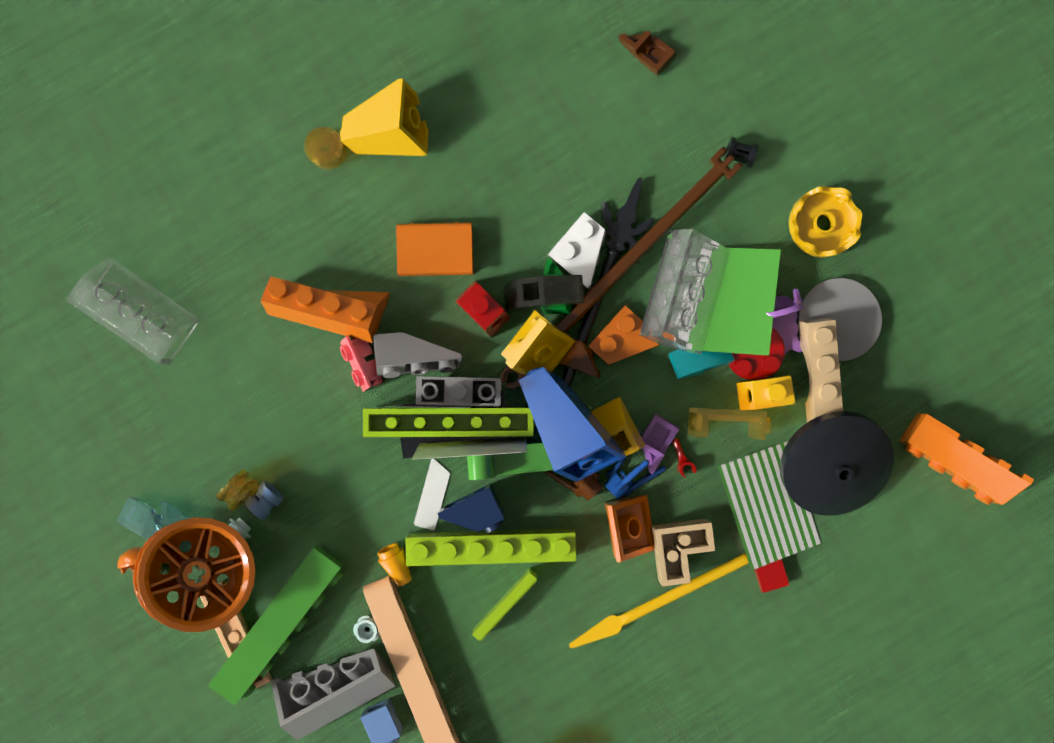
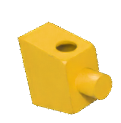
M789 375L736 383L740 410H756L795 404L792 378ZM749 390L751 391L752 401L749 398Z

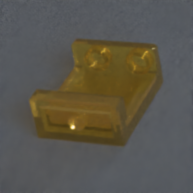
M689 407L688 435L708 437L709 420L749 422L748 437L758 440H766V434H769L771 430V419L767 417V411Z

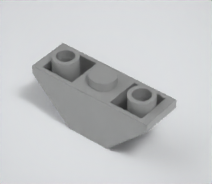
M416 376V405L501 407V378Z

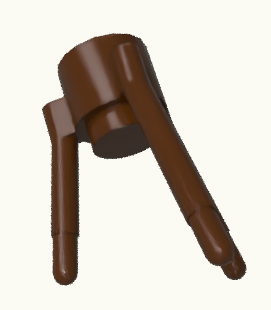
M551 470L545 471L548 476L570 489L578 498L583 496L587 501L593 498L603 486L598 481L600 475L597 472L578 482L574 481L575 485Z

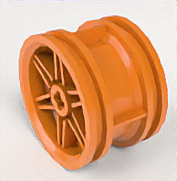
M199 517L180 520L159 529L148 538L140 549L133 569L134 592L140 605L149 616L169 628L183 632L212 630L229 622L241 611L248 601L255 579L253 554L239 532L224 522L212 518ZM183 541H188L191 544V548L187 552L180 550L179 546ZM213 546L220 549V554L215 558L209 555V549ZM162 563H167L170 567L169 572L165 575L160 574L158 570ZM193 566L198 570H202V574L198 576V582L196 583L194 579L188 578V574L192 573ZM220 574L228 576V582L225 585H220L217 582V577ZM171 591H175L178 594V599L174 603H170L167 600V595ZM200 596H204L208 600V604L204 608L197 606V599Z

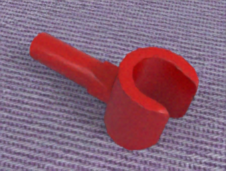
M673 439L672 442L679 460L677 464L678 472L685 477L683 467L690 465L692 472L695 474L696 466L687 459L679 439Z

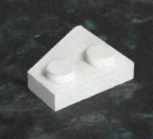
M584 212L548 255L586 288L590 289L593 284L592 279L596 265H598L600 249L605 239L606 230Z

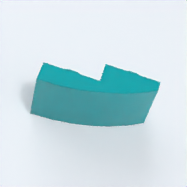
M678 349L668 354L678 380L700 375L709 369L730 365L734 361L732 353L696 350L691 352Z

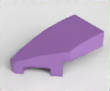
M657 413L654 414L641 436L646 445L643 447L646 460H649L648 470L651 474L655 472L665 456V451L679 430V426Z

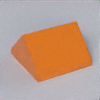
M647 495L605 501L613 555L616 561L623 562L653 551L652 521Z

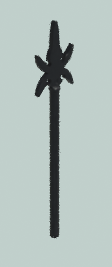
M638 178L626 204L619 209L616 215L618 218L617 222H612L613 216L608 209L607 203L603 202L602 215L606 225L609 227V229H606L605 237L609 236L611 240L607 242L609 249L607 250V257L598 281L616 264L620 252L626 250L624 244L630 243L629 249H631L637 243L633 237L646 232L655 221L652 217L646 222L638 224L636 229L631 228L632 224H636V207L641 193L642 178ZM603 297L585 314L576 340L587 343ZM566 366L562 379L571 387L576 370Z

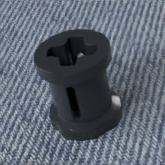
M731 137L724 160L732 154L735 157L733 161L744 163L747 168H751L755 161L759 144L749 145L736 141L735 137Z

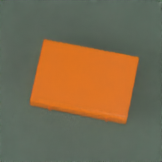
M412 222L411 224L396 225L397 274L399 276L473 275L472 222Z

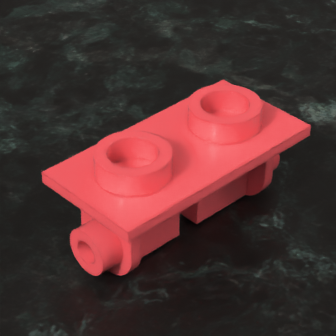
M348 335L340 342L342 345L340 346V351L346 362L349 361L353 369L352 378L358 387L361 386L364 392L372 387L370 382L373 387L383 383L381 378L383 376H377L375 359L368 362L365 361V357L373 354L369 343L352 337L351 341Z

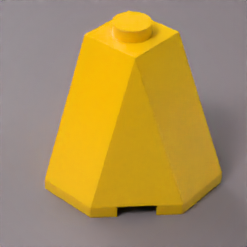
M403 78L397 79L343 116L342 129L340 131L341 142L355 154L427 155L429 130L426 121H421L420 114L416 108L420 104L417 92Z

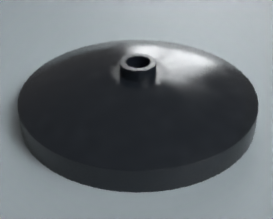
M852 411L830 412L808 421L792 435L782 453L780 476L787 493L802 509L818 515H842L863 507L882 491L893 470L894 450L886 432L868 416Z

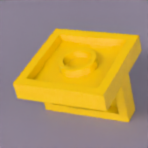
M534 310L501 355L507 359L505 363L511 369L524 376H527L530 370L541 367L552 372L576 341L555 327L542 314Z

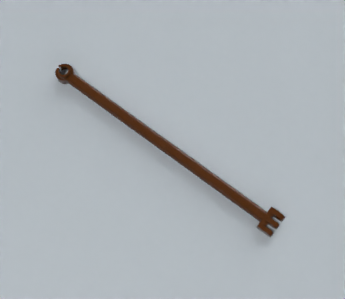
M723 146L709 160L713 167L571 308L570 314H565L554 326L567 333L723 176L730 180L743 165L738 162L730 169L728 166L735 157L731 154L722 161L720 158L727 152V149ZM510 367L505 368L501 373L502 383L504 384L509 381L508 375L511 372H515L518 376L517 381L514 383L509 382L505 387H519V379L523 378L524 375Z

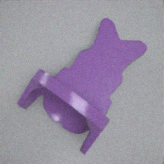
M793 289L794 300L787 296L775 298L774 312L766 313L768 316H773L772 327L783 339L785 354L790 349L802 352L797 336L799 329L795 320L798 318L797 311L804 309L798 289Z

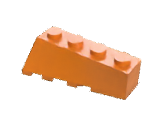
M270 276L260 301L268 315L344 336L349 335V337L373 343L374 335L380 324L390 292L320 290Z
M917 413L899 440L906 445L905 450L917 458L924 457L930 461L928 464L930 468L941 474L944 472L948 473L953 477L951 481L965 490L970 488L976 492L974 497L987 505L991 503L1005 504L1034 481L1033 478L1026 474L1020 475L1010 472L1009 469L1012 465L1002 459L999 460L990 455L984 456L985 449L976 443L966 439L960 441L961 434L928 414Z

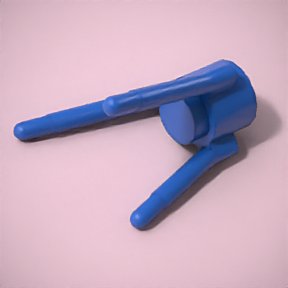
M626 456L617 461L606 474L609 479L604 485L620 500L624 495L627 497L635 489L664 472L666 467L661 466L653 474L649 473L633 483L632 479L649 465V460H644L628 475L623 471L617 473L627 458Z

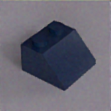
M490 483L442 507L437 514L442 520L477 532L485 529L488 533L502 526L501 523L505 519L506 512Z

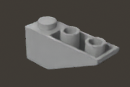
M403 332L374 335L377 376L395 378L400 374L424 375L428 371L437 370L442 373H448L460 368L462 359L460 353Z

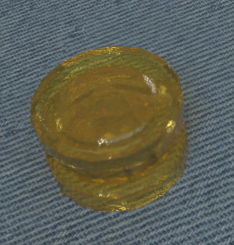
M318 127L307 135L304 142V150L307 157L317 167L323 170H331L343 163L346 157V145L341 142V137L335 130L329 127Z
M242 469L228 481L225 487L219 490L216 498L220 502H226L228 504L227 508L231 512H235L250 495L256 492L260 483L256 479L252 480L249 478V473Z

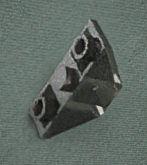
M582 275L536 276L516 279L503 284L506 312L584 303Z

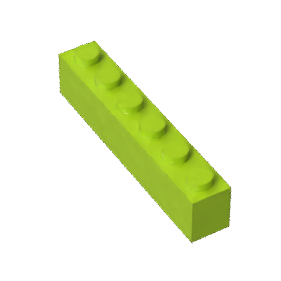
M529 407L363 409V437L533 436V416Z
M574 529L491 531L488 533L486 531L409 533L405 538L406 566L576 561Z

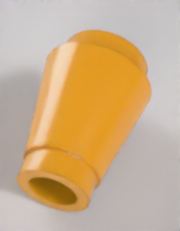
M398 543L387 545L377 553L379 556L378 562L398 587L412 580L409 567L406 566L404 549L399 547Z

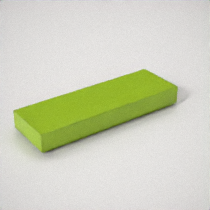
M529 568L473 628L472 635L478 641H482L536 583L537 574Z

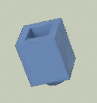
M390 698L364 709L360 719L371 743H396L399 741L398 737L401 736L403 726Z

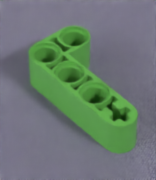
M543 442L526 443L527 452L467 456L469 480L490 479L500 475L550 471L553 468Z

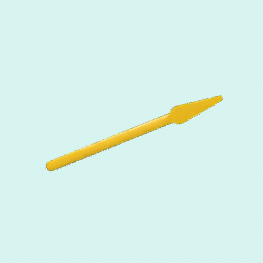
M742 554L690 580L691 583L682 584L620 616L610 615L572 641L569 647L573 649L620 633L623 626L747 565L749 562L746 554Z

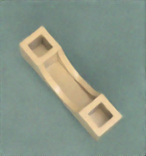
M830 318L798 321L800 348L805 356L809 374V396L805 402L807 422L826 413L843 411L836 320Z

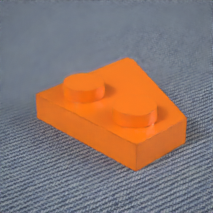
M624 306L590 343L588 348L592 349L598 357L609 365L658 346L664 340L627 306Z

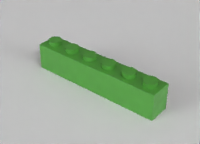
M316 545L211 680L208 687L234 706H236L241 698L246 701L256 688L252 683L258 675L264 678L274 665L270 660L277 652L279 655H282L291 643L287 639L293 630L299 632L305 625L308 618L304 615L311 607L316 610L326 596L322 592L329 584L331 587H334L343 575L339 571L343 563L319 545Z

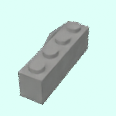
M375 649L342 658L340 663L333 665L326 663L317 666V670L293 673L291 678L285 680L280 678L271 680L280 727L298 741L395 687V682L389 663Z

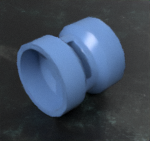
M263 481L258 486V492L255 495H250L244 501V504L255 516L265 520L271 514V509L274 506H278L284 500V496L272 484Z

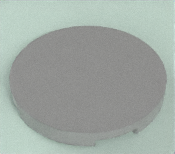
M835 278L817 284L803 297L804 309L797 311L798 321L818 318L836 320L839 361L855 359L866 353L876 342L882 326V314L877 299L867 287L851 279Z

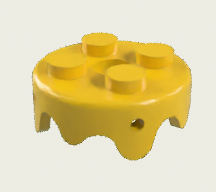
M821 186L807 192L798 199L790 212L789 231L793 241L802 251L815 257H832L844 252L858 241L861 236L862 212L853 203L851 192L844 188ZM819 216H826L830 220V228L828 230H821L818 227L817 219Z

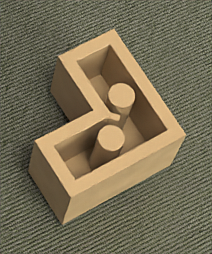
M707 519L651 525L658 581L662 586L691 583L687 554L715 551L712 522Z

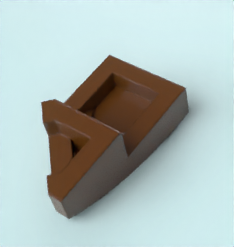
M643 31V34L627 36L624 33L618 37L621 44L656 76L676 57V51L658 37L651 36L650 31Z
M574 339L576 342L559 364L600 379L601 373L596 369L593 360V350L588 348L585 343Z

